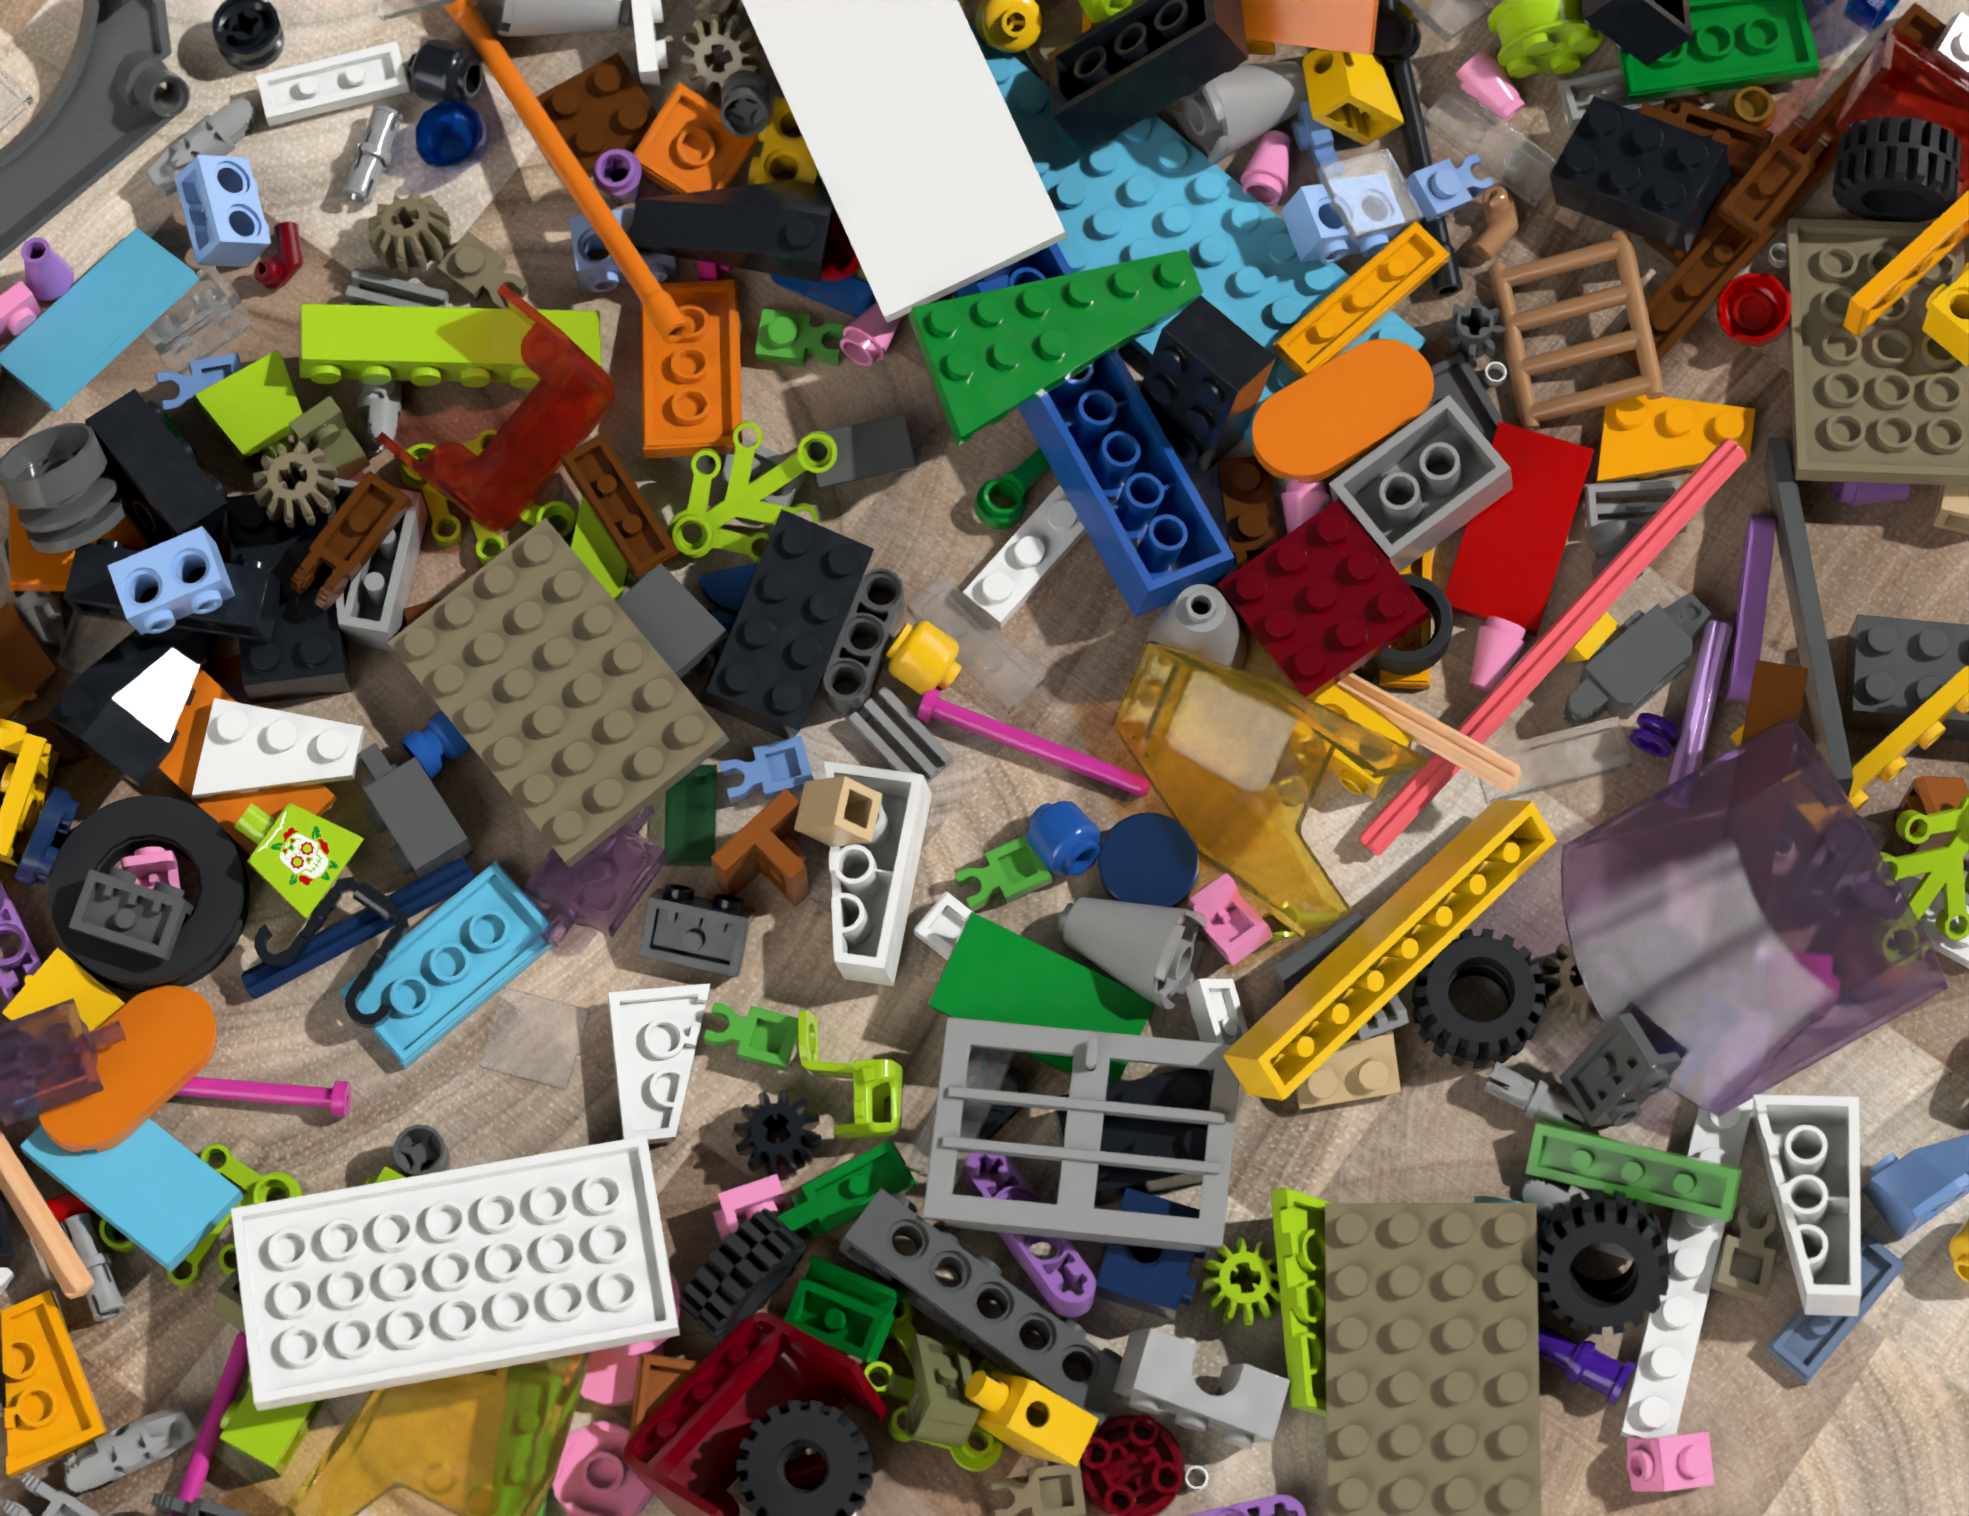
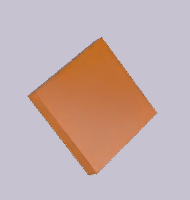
M678 82L635 150L634 155L641 164V174L673 194L728 188L757 142L759 134L752 137H739L731 134L724 128L721 122V108Z

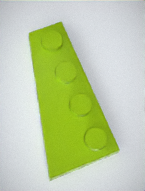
M1289 1188L1270 1189L1288 1380H1290V1404L1292 1408L1326 1417L1325 1203L1331 1202Z

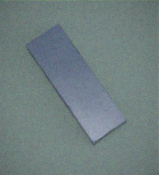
M1865 1231L1861 1236V1300L1859 1315H1805L1802 1306L1765 1351L1806 1385L1903 1270L1906 1264Z

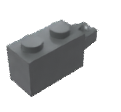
M376 743L358 753L371 778L362 783L363 790L370 803L362 809L378 834L385 830L388 831L396 844L388 850L404 875L413 871L417 879H420L458 858H465L473 853L467 836L416 757L404 764L399 760L390 766Z

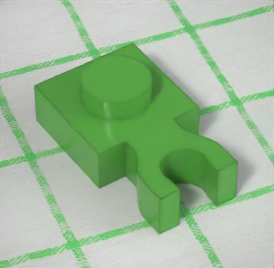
M762 308L755 349L756 361L804 367L806 355L816 357L825 364L839 366L840 350L827 349L823 344L828 339L842 340L844 324L827 323L819 327H811V314Z
M1026 835L984 853L989 866L984 868L969 867L954 873L959 887L969 882H977L982 886L978 894L966 898L967 904L973 912L983 908L990 901L991 897L999 892L1002 893L1006 903L1053 883L1047 866L1029 845Z
M714 1002L712 1009L713 1017L726 1019L729 1022V1026L722 1033L706 1029L703 1038L705 1044L716 1047H724L731 1044L739 1045L736 1053L737 1059L787 1072L798 1036V1018L754 1006L750 1007L748 1017L745 1018L736 1014L731 1007Z

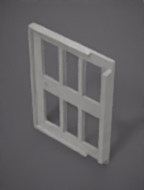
M947 1017L923 1219L944 1221L945 1227L1193 1252H1201L1202 1247L1223 1249L1239 1080L1222 1054L1232 1044ZM970 1047L1072 1056L1073 1065L1069 1097L966 1088ZM1110 1060L1214 1070L1210 1111L1106 1101ZM964 1101L1067 1111L1064 1146L1053 1147L961 1138L960 1130ZM1104 1115L1208 1125L1205 1161L1100 1151ZM958 1151L1062 1161L1057 1204L953 1194ZM1099 1165L1203 1175L1199 1218L1094 1208Z

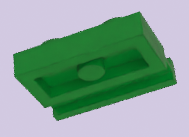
M810 1255L808 1262L811 1263L806 1277L801 1276L784 1321L826 1345L869 1363L877 1362L895 1318V1315L892 1314L897 1301H902L904 1293L819 1257Z

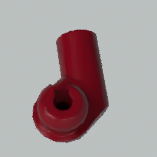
M286 221L275 225L274 232L278 252L271 259H264V263L258 262L255 267L254 275L256 280L267 289L284 287L303 265L304 260L299 228L296 222Z

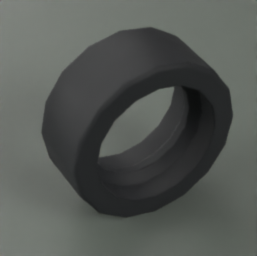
M1401 574L1402 578L1434 617L1435 629L1432 638L1424 647L1416 651H1399L1387 647L1370 659V661L1379 669L1396 675L1418 674L1433 667L1446 653L1454 626L1453 611L1444 591L1432 581L1413 574Z

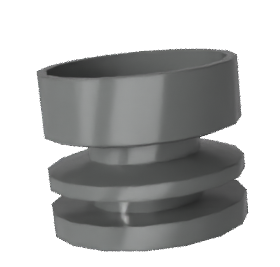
M65 423L46 428L13 446L0 459V484L10 504L19 508L17 515L22 528L26 529L27 537L33 549L41 553H61L95 541L112 530L125 517L129 504L122 488L119 487L114 472L105 468L107 459L91 426L83 423Z

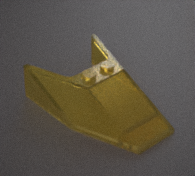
M1155 641L1145 642L1111 723L1112 728L1145 777L1150 781L1151 786L1172 817L1191 833L1197 844L1199 854L1221 873H1228L1238 887L1301 939L1321 934L1353 912L1301 833L1302 822L1335 748L1374 779L1426 767L1429 760L1428 757L1277 682Z
M593 1351L370 1391L286 1503L285 1508L288 1516H356L395 1488L409 1490L457 1516H537L556 1477Z

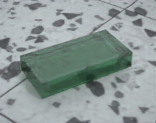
M698 765L666 791L665 866L713 867L711 856L716 853L717 765Z

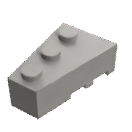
M339 478L333 480L338 484L340 492L339 496L328 498L332 506L331 513L328 514V522L360 482ZM398 489L410 497L412 505L352 582L348 580L344 592L336 600L338 625L347 644L394 652L387 642L400 633L405 614L404 608L407 605L428 516L420 492Z

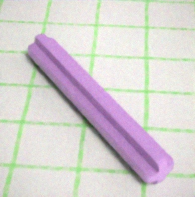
M1710 620L1704 628L1681 726V734L1678 739L1664 799L1665 805L1672 809L1688 811L1693 803L1733 631L1732 626L1725 622Z

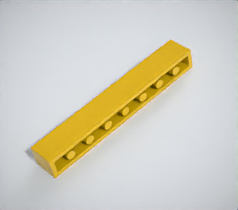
M1495 799L1222 1054L1249 1096L1284 1101L1557 842L1533 801Z

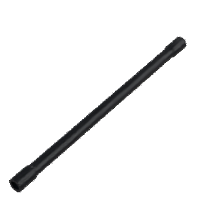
M1379 0L1378 6L1399 12L1397 0ZM1408 59L1398 63L1385 60L1391 88L1404 120V124L1400 126L1410 174L1433 165L1411 61ZM1418 206L1422 227L1450 253L1449 261L1431 276L1434 294L1439 297L1454 295L1463 289L1455 249L1450 242L1445 216L1428 223Z

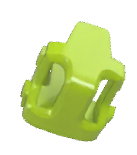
M799 1010L798 1046L803 1067L815 1076L854 1079L855 1123L834 1126V1136L838 1139L888 1137L898 1133L902 1124V1090L904 1087V1069L902 1066L888 1059L855 1060L853 1064L819 1061L817 1017L808 1010ZM891 1096V1122H885V1101Z

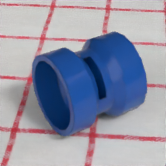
M442 710L428 719L423 733L411 731L400 740L411 759L417 758L429 779L443 771L444 759H458L471 750L468 742Z

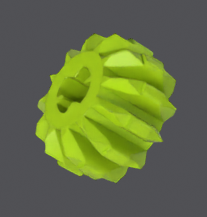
M1237 1238L1235 1244L1236 1254H1232L1228 1247L1223 1244V1249L1216 1248V1254L1220 1262L1207 1259L1203 1264V1270L1212 1277L1200 1281V1291L1216 1293L1207 1301L1206 1308L1209 1312L1225 1306L1226 1310L1224 1311L1222 1322L1226 1325L1232 1323L1235 1313H1241L1244 1328H1251L1254 1311L1257 1312L1262 1320L1268 1322L1273 1317L1269 1304L1281 1306L1280 1291L1276 1289L1279 1288L1278 1272H1273L1277 1269L1276 1254L1264 1260L1262 1257L1265 1252L1266 1243L1263 1241H1258L1253 1253L1246 1252L1245 1239ZM1239 1273H1247L1248 1280L1257 1282L1258 1285L1253 1283L1251 1292L1241 1293L1240 1285L1231 1284L1230 1280L1235 1283Z

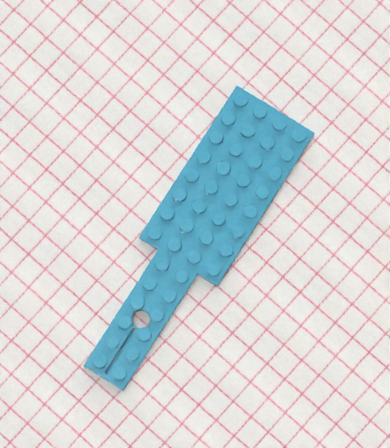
M966 17L1068 238L1058 242L1057 245L1073 273L1186 249L1202 287V296L1276 357L1250 424L1244 431L1243 439L1252 446V425L1259 407L1270 396L1300 379L1272 351L1273 344L1351 276L1334 262L1322 263L1321 259L1300 262L1285 222L1251 193H1242L1243 187L1216 164H1207L1208 158L1156 115L1150 119L1140 121L1118 134L1112 141L1102 143L1086 153L1052 118L1050 86L1010 53L1000 52L987 46L978 36L975 24ZM1391 310L1343 353L1363 342L1374 339L1397 340L1410 345L1421 353L1426 348L1427 339ZM1178 314L1155 328H1147L1132 337L1129 343L1151 360L1162 328Z

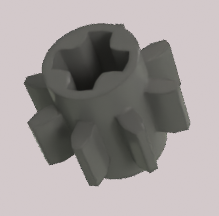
M1475 298L1473 305H1468L1464 308L1455 304L1453 306V318L1455 321L1444 322L1443 335L1454 337L1450 342L1449 353L1452 355L1457 352H1463L1468 357L1469 364H1473L1475 358L1484 354L1490 358L1495 357L1496 347L1493 341H1502L1505 336V327L1494 325L1498 320L1499 309L1493 308L1489 311L1486 307L1480 305L1481 303L1478 298ZM1469 328H1478L1479 335L1469 334Z

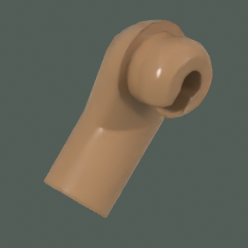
M1500 186L1487 189L1482 196L1487 229L1472 244V248L1477 255L1486 261H1490L1513 237L1519 226L1513 197L1507 193L1506 189Z

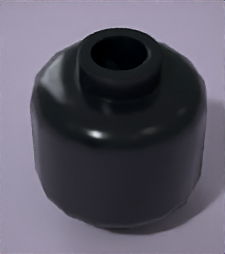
M440 39L428 40L411 56L408 62L407 73L412 81V87L416 95L424 101L451 107L462 106L478 93L482 84L483 67L481 62L478 61L475 52L464 44Z

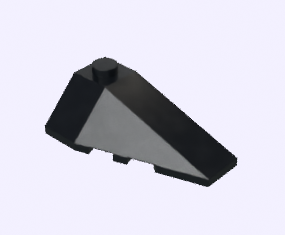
M795 180L637 199L629 239L635 248L641 251L821 283L836 209L825 186Z
M172 628L161 633H145L141 635L135 629L80 674L46 718L71 746L138 786L143 787L172 750L179 734L175 727L184 705H191L196 693L192 685L200 666L209 661L219 635Z

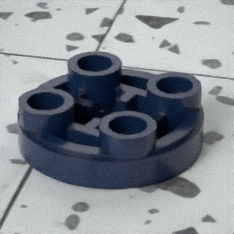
M56 786L52 788L15 873V881L28 886L34 885L35 882L45 886L60 850L51 846L55 836L65 840L80 804L71 800L70 792Z
M1139 813L1121 820L1109 830L1100 847L1098 855L1099 878L1104 890L1114 901L1176 908L1192 893L1199 876L1200 855L1193 836L1180 822L1163 814Z

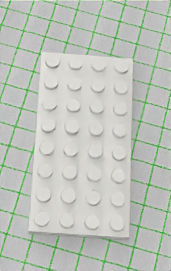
M647 1135L231 1208L253 1398L257 1411L680 1336Z

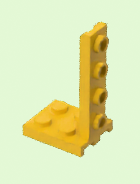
M1969 666L1959 671L1852 768L1854 778L1849 798L1845 805L1827 806L1825 793L1817 800L1815 796L1820 793L1817 785L1797 763L1790 770L1785 801L1819 837L1834 825V820L1839 815L1843 814L1847 819L1853 816L1870 799L1865 793L1879 779L1884 784H1887L1900 774L1908 765L1904 757L1918 744L1923 750L1932 745L1946 731L1942 723L1956 710L1962 715L1969 711ZM1745 723L1730 736L1739 751Z
M0 718V754L17 759L16 764L8 763L0 785V792L6 793L0 809V861L18 867L38 821L60 753L54 751V747L51 744H47V739L26 733L27 727Z

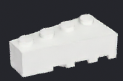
M824 761L825 779L846 776L883 794L872 842L838 847L830 846L829 871L832 881L831 909L834 962L846 980L894 986L932 793L923 774Z
M1753 1095L1752 1120L1805 1315L1858 1316L1861 1300L1859 1096Z

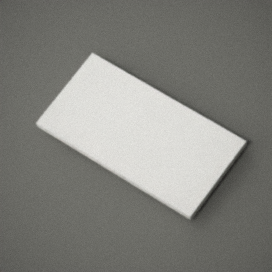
M742 0L887 323L910 313L912 307L929 304L1068 238L958 0Z

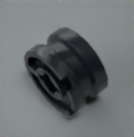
M226 0L215 12L212 22L214 38L218 44L221 56L229 65L238 70L256 71L268 67L277 60L283 51L285 37L277 11L269 1ZM247 27H253L254 34L248 37L242 30Z

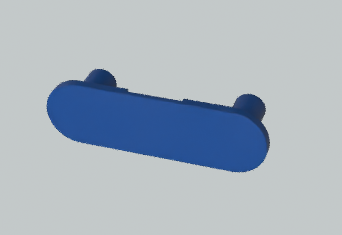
M770 274L772 280L777 285L856 318L877 302L869 282H864L854 277L841 281L822 280L819 283Z

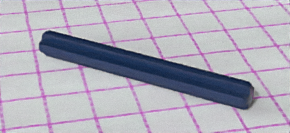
M458 858L387 897L398 903L397 909L400 911L406 910L407 918H410L456 894L475 877L467 861L464 858ZM365 907L316 933L308 947L293 965L284 969H274L261 962L241 974L242 982L249 995L253 999H258L395 926V922L392 918L385 920ZM284 950V951H282V952H280V953H278V954H276V955H280V954L284 953L286 950Z

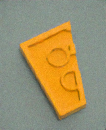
M1646 395L1604 405L1595 484L1613 483V481L1637 477L1639 480L1656 478L1660 473L1687 469L1689 472L1695 471L1721 441L1726 438L1735 441L1741 446L1746 455L1744 462H1748L1751 455L1756 409L1670 397L1649 400Z
M50 1290L0 1311L3 1374L5 1375L6 1408H4L8 1447L6 1475L9 1478L18 1476L95 1442V1438L108 1433L54 1294Z

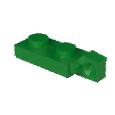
M893 1139L801 1186V1191L791 1197L795 1207L777 1216V1218L797 1236L808 1231L812 1239H815L823 1234L826 1236L858 1219L881 1188L890 1195L892 1192L903 1195L916 1188L917 1183Z

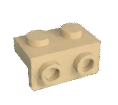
M1373 1017L1367 1021L1368 1025L1375 1022ZM1392 1030L1362 1041L1355 1032L1295 1089L1299 1109L1401 1093Z

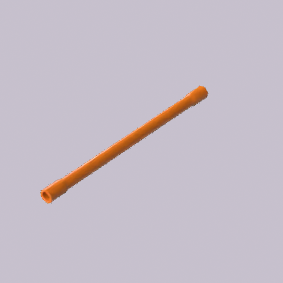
M441 0L454 22L462 28L641 300L645 313L664 342L672 344L682 340L689 333L690 325L671 296L662 289L481 15L476 1Z

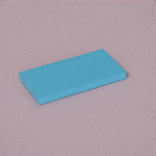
M136 227L0 352L1 369L56 413L199 281V278L189 266Z
M495 861L402 938L359 999L357 1009L360 1013L372 1014L379 1009L380 1004L391 1006L393 1011L390 1018L383 1025L370 1029L400 1064L407 1069L563 939L562 934L504 868ZM359 974L339 990L344 999Z
M151 1119L146 1120L116 1147L97 1153L95 1149L89 1151L82 1150L83 1153L69 1152L62 1149L47 1136L42 1124L20 1145L22 1153L169 1272H172L231 1212V1208H235L244 1199L241 1190Z

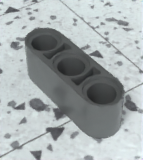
M879 568L871 570L862 578L824 672L823 683L826 702L830 709L838 715L849 717L855 711L858 713L864 708L863 704L871 698L887 657L884 654L893 641L904 614L905 598L902 580L889 569ZM881 590L888 591L895 596L893 601L886 605H876L869 598L872 594ZM861 635H870L877 640L875 646L867 650H859L851 644L855 638ZM846 679L853 680L860 685L859 689L850 695H841L834 690L837 683Z

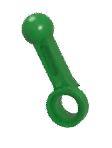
M1040 448L1016 469L1004 473L1002 479L990 480L980 487L974 501V510L976 516L984 525L997 530L1012 528L1020 521L1025 509L1024 495L1026 491L1051 470ZM993 493L1005 494L1012 500L1014 506L1008 509L998 508L991 503L989 495Z

